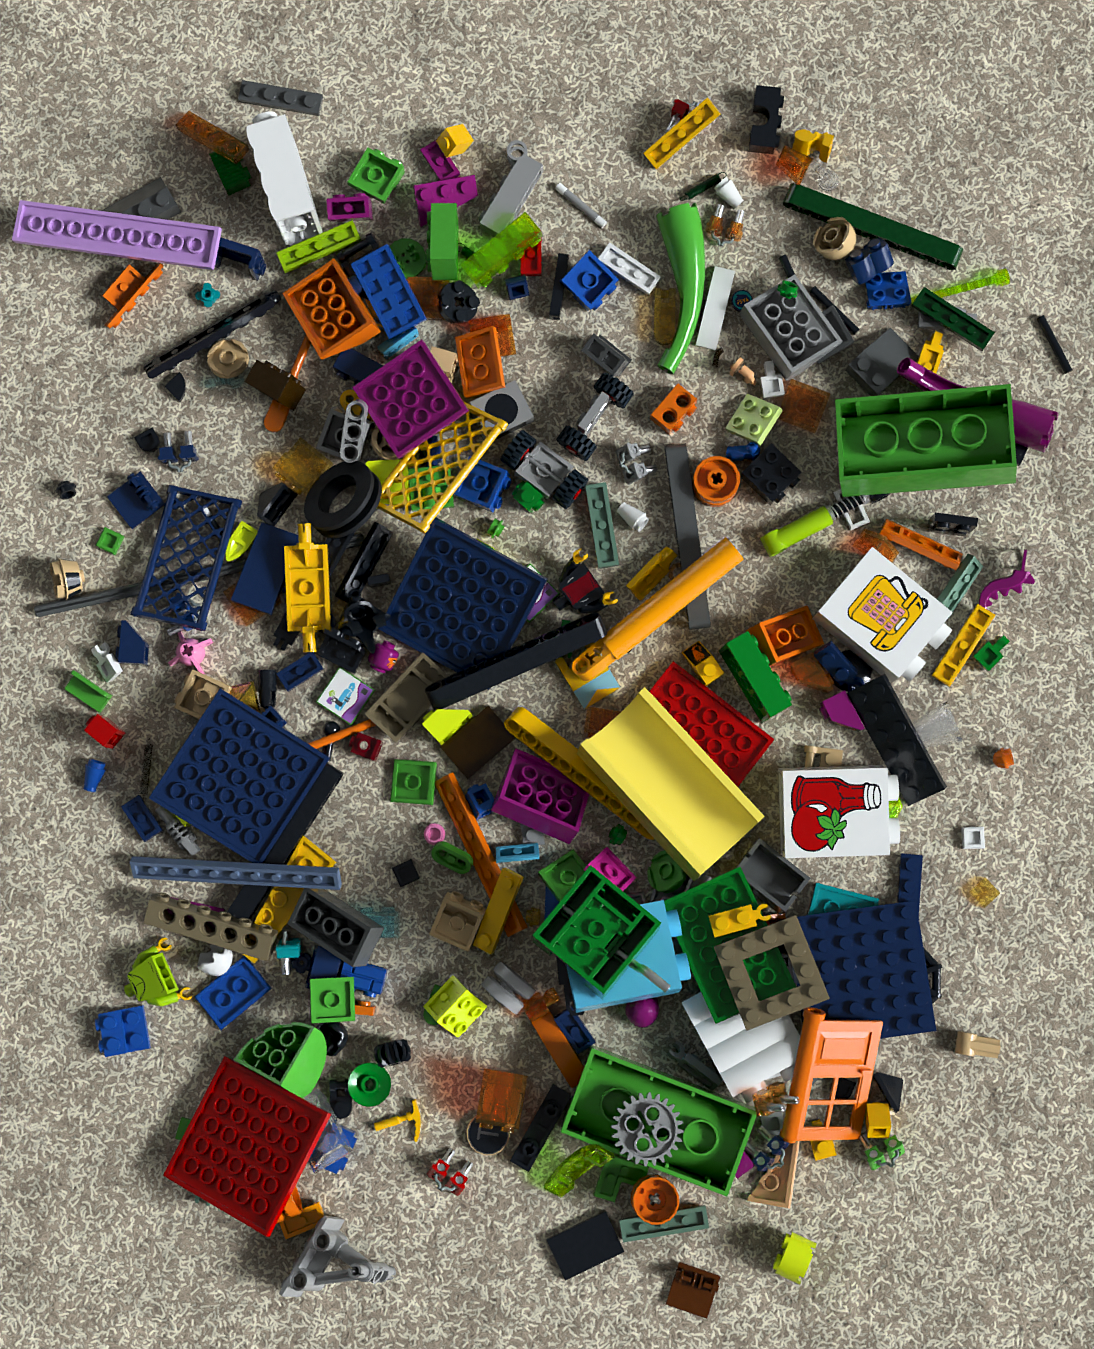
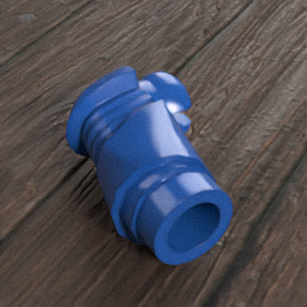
M750 442L747 445L728 446L726 451V458L733 461H743L745 459H752L754 461L760 455V447L755 442Z

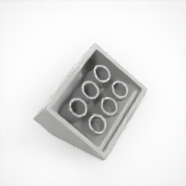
M795 274L786 279V281H790L798 286L796 298L791 297V299L781 296L777 290L778 285L744 304L739 314L769 358L773 360L774 365L786 382L805 371L843 342Z

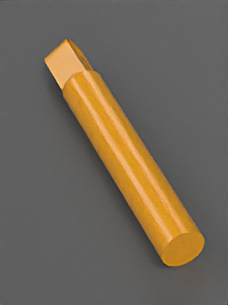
M726 537L723 538L607 631L605 637L599 639L572 662L573 672L582 681L593 679L743 561V557ZM583 666H587L584 672H580Z

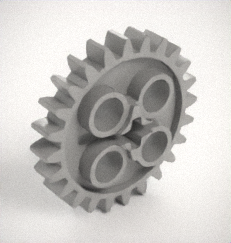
M651 1092L647 1093L646 1098L643 1097L642 1093H638V1100L631 1095V1103L622 1101L625 1108H617L616 1110L620 1115L612 1117L617 1121V1124L611 1125V1128L616 1129L617 1132L612 1134L611 1137L619 1139L614 1145L622 1146L620 1154L628 1152L626 1157L628 1161L635 1157L634 1164L636 1165L640 1160L643 1161L644 1166H647L648 1160H651L653 1166H656V1159L664 1163L665 1154L672 1157L670 1150H678L674 1143L682 1142L677 1137V1134L684 1133L683 1130L678 1129V1125H681L683 1121L676 1120L680 1112H672L675 1105L667 1106V1098L659 1101L660 1094H656L654 1099H652ZM651 1107L656 1108L658 1112L654 1120H649L646 1115L647 1110ZM639 1110L643 1115L645 1123L649 1126L652 1125L650 1133L656 1141L657 1147L655 1148L649 1135L645 1132L642 1133L644 1125L637 1114ZM634 1117L637 1119L638 1126L635 1130L627 1128L626 1124L629 1118ZM660 1128H665L668 1133L667 1138L660 1141L656 1136L657 1131ZM640 1138H645L648 1142L647 1148L643 1151L638 1150L636 1146Z

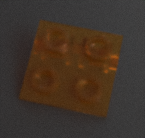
M510 314L469 320L470 332L490 326L496 328L501 357L516 355Z

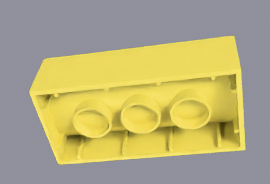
M645 687L620 714L593 737L583 741L578 749L577 755L693 881L697 880L765 817Z

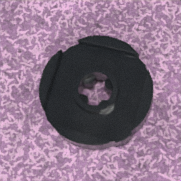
M461 280L445 285L439 291L437 297L439 299L438 310L441 316L453 324H463L471 320L476 315L480 305V300L474 290ZM454 298L461 301V306H455L456 301Z

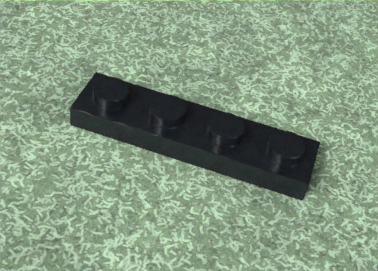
M377 522L373 523L335 597L348 603V593L350 590L358 589L361 592L363 591L368 577L371 576L393 535L392 531Z

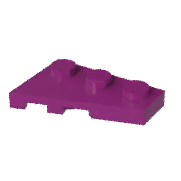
M475 175L413 185L419 226L423 227L427 224V212H431V203H457V207L477 197Z

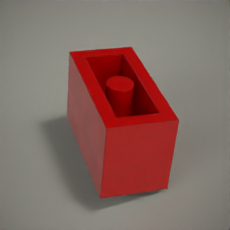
M100 714L91 716L85 724L87 727L84 729L86 733L103 747L113 749L126 734L109 718Z

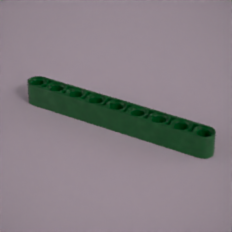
M796 183L789 185L783 201V205L786 208L792 207L791 210L807 216L810 214L812 218L828 223L827 220L831 218L843 217L852 225L857 235L865 238L870 237V240L881 238L889 244L888 247L904 253L907 251L909 255L922 260L928 259V262L944 268L947 266L949 270H956L963 252V248L955 243Z

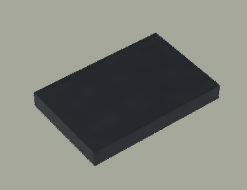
M606 1210L546 1239L565 1281L624 1253V1249Z

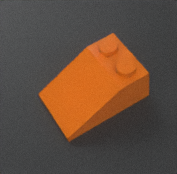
M807 605L760 622L746 630V632L749 631L750 635L753 634L756 637L761 653H765L769 659V667L824 644Z

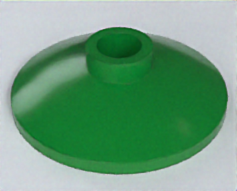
M369 1062L357 1066L351 1072L348 1079L350 1096L356 1103L362 1106L373 1107L381 1104L388 1097L391 1090L389 1073L384 1067H378L376 1063ZM367 1080H371L373 1082V1086L371 1088L365 1087V1082Z

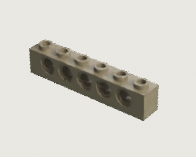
M156 893L149 899L144 924L267 961L273 954L278 930L273 929L270 925H259L252 923L247 918L239 919L232 917L228 912H216L205 905H193L188 900H177L171 898L166 893ZM167 909L172 910L173 913H174V916H171V915L168 913ZM187 915L192 916L195 922H191ZM208 921L215 925V929L208 925ZM228 928L234 929L236 935L231 934ZM249 934L254 935L256 941L251 940Z

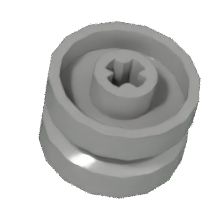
M500 961L493 970L501 981L499 982L493 976H487L481 985L490 993L493 999L517 1015L524 1005L516 994L529 1000L536 990L514 970Z

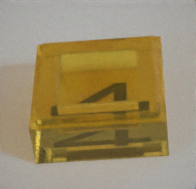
M986 877L969 891L983 908L1000 894Z

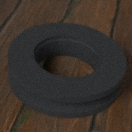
M360 461L338 463L326 470L310 488L304 503L305 518L321 535L327 538L347 536L362 527L375 512L381 498V482ZM356 485V491L350 502L341 510L329 513L330 506L335 497L344 489Z

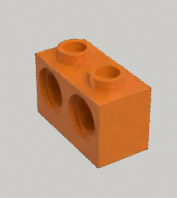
M678 383L653 411L650 419L667 434L670 435L672 431L676 433L684 424L682 422L683 418L686 415L690 417L697 409L695 406L697 398ZM678 399H685L688 404L685 407H680L676 401ZM670 414L674 417V421L667 423L663 420V416Z

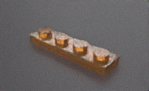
M190 111L175 124L180 132L235 164L250 150L248 144Z

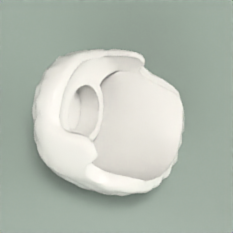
M211 944L210 952L200 953L197 967L209 975L220 976L230 968L233 952L232 950Z

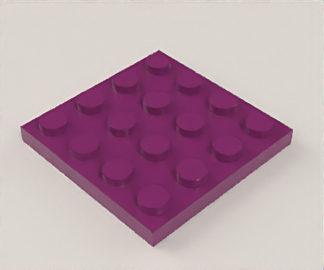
M422 339L352 387L359 399L366 402L368 413L399 459L469 411Z

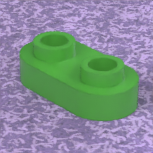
M437 842L431 851V856L437 863L459 874L469 872L473 865V858L470 854L447 842Z

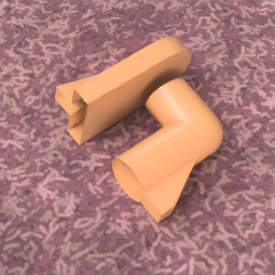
M741 357L730 366V375L732 377L743 364L744 360ZM744 365L739 373L744 376L745 383H751L755 386L757 382L754 378V372Z

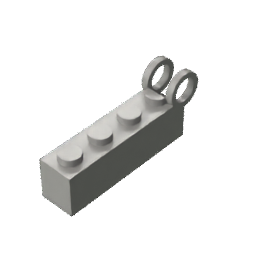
M514 140L507 146V160L511 164V171L508 176L504 175L499 185L501 187L500 190L492 195L489 201L491 205L479 217L480 229L501 241L543 173V164L528 157L527 146L520 140ZM515 150H520L523 152V155L514 157L511 153Z

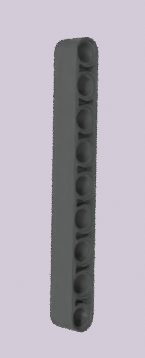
M686 443L664 446L665 456L667 457L666 465L669 476L670 495L672 497L673 517H675L676 538H678L679 559H681V572L702 556ZM706 590L686 605L689 630L711 627Z

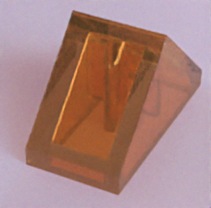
M784 146L776 165L797 185H800L814 159L788 146Z
M864 529L852 545L864 555L873 547L890 562H893L899 554L886 536L868 529Z

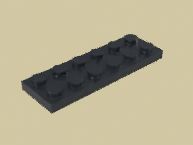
M886 674L847 693L890 774L897 775L899 790L908 806L947 788Z

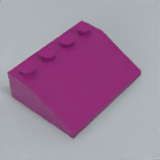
M515 748L496 793L491 811L570 844L579 832L589 794L547 761Z

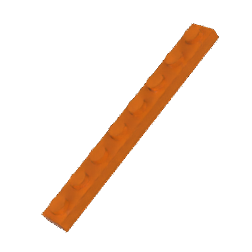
M454 773L447 774L435 781V786L467 853L473 858V865L489 899H491L501 871ZM515 900L504 926L508 937L528 928Z

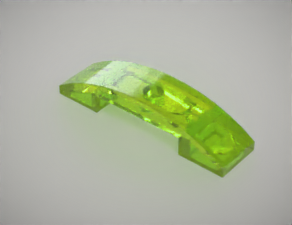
M597 1144L584 1146L568 1156L554 1170L544 1184V1189L561 1198L574 1188L576 1179L595 1165L601 1168L614 1158V1154Z

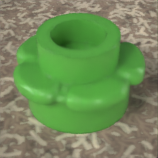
M494 519L487 531L492 536L491 538L500 536L505 527L502 525L503 520Z

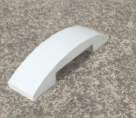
M717 266L714 268L696 342L698 347L716 351L735 274L734 270Z

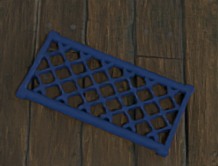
M169 485L166 492L168 494L143 581L136 604L132 607L130 615L206 631L208 624L206 622L237 511L241 508L242 501ZM177 493L190 496L184 501H179L176 498ZM196 499L210 500V502L201 506ZM194 500L198 505V509L187 513L184 505ZM217 502L229 504L230 508L220 510ZM215 505L218 513L208 518L204 513V508ZM182 508L185 516L177 521L173 520L170 517L172 509ZM198 512H202L205 516V521L194 525L191 517ZM219 516L223 517L226 520L224 528L214 529L211 521ZM189 520L192 528L182 533L178 528V524ZM205 524H209L213 532L202 537L198 529ZM176 527L180 533L179 536L168 540L165 536L166 530ZM195 531L200 539L190 545L185 537ZM212 536H217L220 540L219 546L209 549L205 543L206 540ZM183 539L187 547L180 552H176L172 544ZM203 543L207 548V552L197 557L192 549ZM171 547L174 552L173 556L163 560L159 556L161 548ZM191 551L194 559L187 564H183L179 558L180 555ZM210 555L215 559L213 567L205 569L200 564V560ZM176 558L181 563V567L171 572L166 564ZM194 563H198L202 569L201 572L190 576L187 568ZM164 566L168 574L161 579H156L153 575L155 568ZM184 570L188 575V579L178 584L174 579V575ZM201 575H205L209 579L207 587L198 588L194 580ZM168 578H172L175 587L169 591H164L161 583ZM190 582L193 583L196 591L185 596L181 588ZM159 586L162 594L155 599H151L147 595L149 587ZM179 590L183 598L174 604L171 603L168 595ZM197 594L203 598L202 606L192 608L188 602L189 599ZM162 598H166L170 604L169 607L158 611L155 603ZM186 602L190 607V611L182 616L178 615L175 610L176 606ZM152 605L156 610V614L144 612L143 608ZM170 610H174L177 618L162 615ZM191 614L198 618L197 623L183 619Z

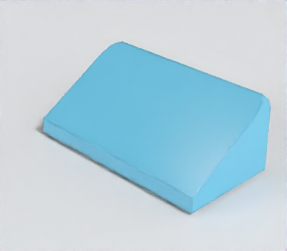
M413 327L393 339L388 338L377 346V349L385 359H388L416 339L419 335L418 330Z
M538 843L496 847V863L534 860L540 857Z

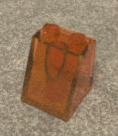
M484 1068L475 1121L480 1123V1128L492 1129L493 1125L500 1126L503 1132L514 1133V1129L519 1130L528 1076Z

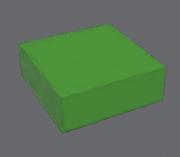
M104 527L95 546L116 555L124 536Z

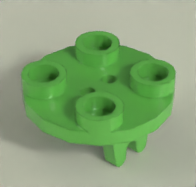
M402 238L390 245L406 279L417 277L426 266V254L424 248L417 241L410 238Z

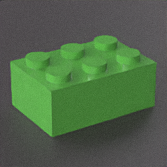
M431 203V212H427L428 249H426V261L428 262V272H432L433 280H458L459 224L457 203Z

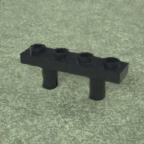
M552 1084L510 1162L528 1172L530 1171L572 1094Z

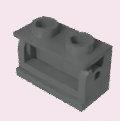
M593 333L581 350L613 376L620 377L632 361V359L600 334L597 336Z

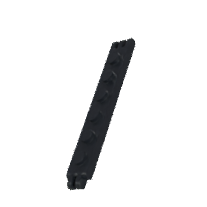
M276 290L264 293L144 364L147 376L153 379L165 371L174 369L177 364L191 359L200 350L208 349L217 340L228 337L232 331L245 327L249 321L256 317H262L281 300V296Z
M355 532L341 538L326 539L324 544L328 545L329 579ZM287 611L273 635L276 637L273 646L277 647L281 640L284 641L280 648L282 651H285L288 644L292 646L300 631L287 630Z

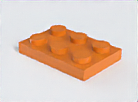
M490 326L455 337L464 397L470 398L505 388L496 328Z

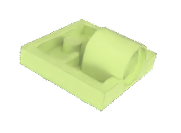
M746 394L725 429L731 434L761 446L783 410L777 405Z

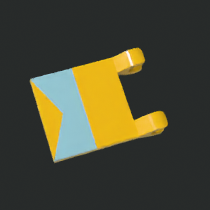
M594 643L586 645V649L591 647ZM562 657L555 660L556 665L584 710L621 688L608 667L590 681H582L573 672L572 668L569 669ZM583 666L580 672H584L587 666Z

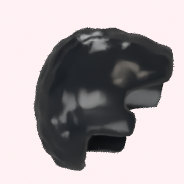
M341 1022L319 1023L316 1027L325 1037L326 1055L336 1056L348 1041V1031Z

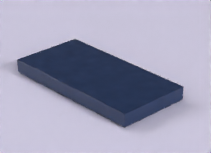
M261 522L231 601L272 615L285 582L284 546L297 545L296 543H299L298 535Z

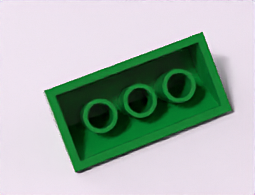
M749 631L727 642L719 650V653L762 724L792 705L790 702L792 699L788 691L783 690L778 674L775 671L772 672L768 664L770 662L766 654L761 653L756 637L753 634L750 635Z

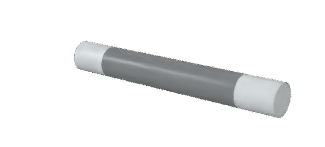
M559 183L555 187V190L599 227L603 228L607 224V221L563 184Z

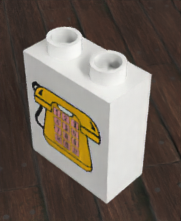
M872 547L812 619L880 675L886 674L889 682L893 683L900 676H903L910 682L926 663L918 654L927 643L934 649H937L952 632V629L945 624V621L953 612Z

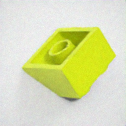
M437 709L435 712L431 710L423 717L424 722L422 725L443 745L473 716L469 710Z

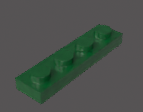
M923 287L912 304L913 308L980 351L984 350L995 333L925 287Z

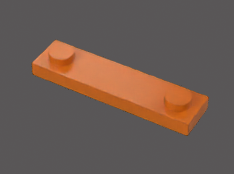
M885 519L879 535L883 536L886 540L896 542L935 560L944 567L957 570L960 565L962 553L889 519Z

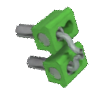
M863 1134L864 1139L862 1136L859 1137L866 1149L864 1152L871 1170H876L885 1165L892 1167L895 1165V1160L905 1153L902 1141H899L896 1135L892 1136L890 1134L889 1138H885L884 1144L891 1163L886 1162L883 1152H880L876 1145L872 1146L865 1134Z

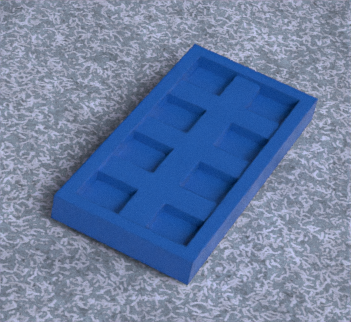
M388 244L351 264L389 339H393L427 320Z

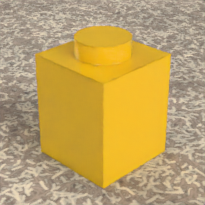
M463 124L445 128L436 140L446 158L464 153L474 141Z
M873 1102L866 1104L865 1124L867 1138H889L891 1131L889 1103Z

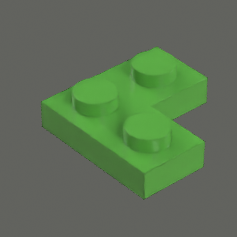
M607 1152L593 1193L594 1196L615 1202L621 1182L634 1185L640 1178L647 1175L649 1166H644L641 1163L636 1165L633 1160L628 1161L626 1158Z

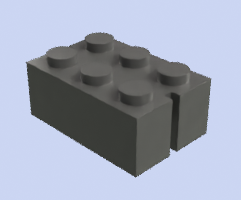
M760 838L752 844L743 856L744 858L734 868L741 867L753 894L780 915L788 910L797 898L796 895L800 894L811 879Z

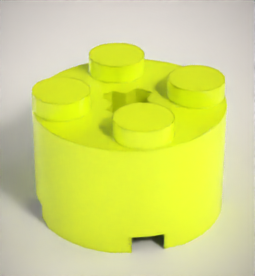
M791 1232V1234L786 1233L781 1244V1248L784 1249L782 1255L777 1254L773 1263V1269L776 1270L775 1274L800 1285L801 1278L799 1276L804 1278L813 1256L811 1254L813 1251L811 1247L815 1249L817 1243L794 1232Z

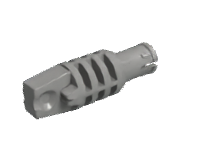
M162 806L155 810L165 822L167 832L182 850L186 849L191 856L201 850L195 842L197 837L189 827L184 826L172 812Z

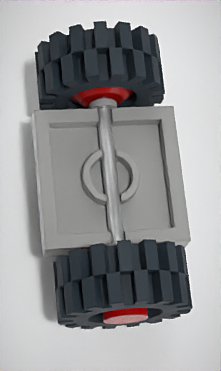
M603 372L593 386L600 395L593 397L589 403V411L587 413L583 412L577 420L578 431L574 427L566 425L556 439L565 450H568L569 453L584 461H588L597 448L596 444L587 438V435L604 413L609 402L623 409L634 395L633 391L629 389L630 387L607 372Z
M521 430L504 450L500 460L512 470H516L514 475L525 483L531 484L547 500L556 490L552 500L566 510L582 492L589 479L576 469L573 470V465L541 441L534 448L537 440L524 430Z

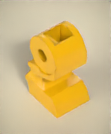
M805 129L796 131L792 147L793 151L800 156L806 157L815 150L819 151V159L827 163L834 135L828 132L820 134L816 131L812 133Z

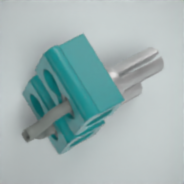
M283 931V939H280L276 945L277 959L281 958L282 975L290 974L292 958H298L303 951L302 938H288L287 931Z

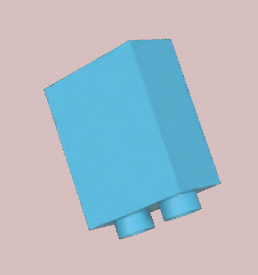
M664 900L640 904V906L661 922V926L635 960L650 968L671 985L666 993L643 974L634 971L628 966V969L602 1000L585 986V979L566 965L576 1013L679 993L681 991V981L691 979V973L686 953L675 955L672 937L682 936L677 909L666 911Z

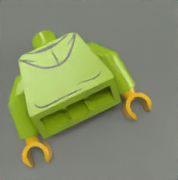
M161 938L157 946L153 945L138 954L132 965L133 970L127 975L130 983L124 986L127 996L132 997L136 995L139 1002L146 1000L148 1004L160 1007L176 1003L181 998L183 1000L192 998V996L184 997L182 995V992L190 989V987L182 988L179 993L175 992L179 990L163 952L159 953L161 950L167 952L172 948V945L162 948L161 944L168 940L167 938Z

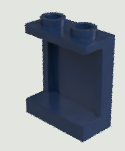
M220 237L215 267H220L223 257L247 264L254 280L258 281L260 275L263 276L266 270V264L259 249Z

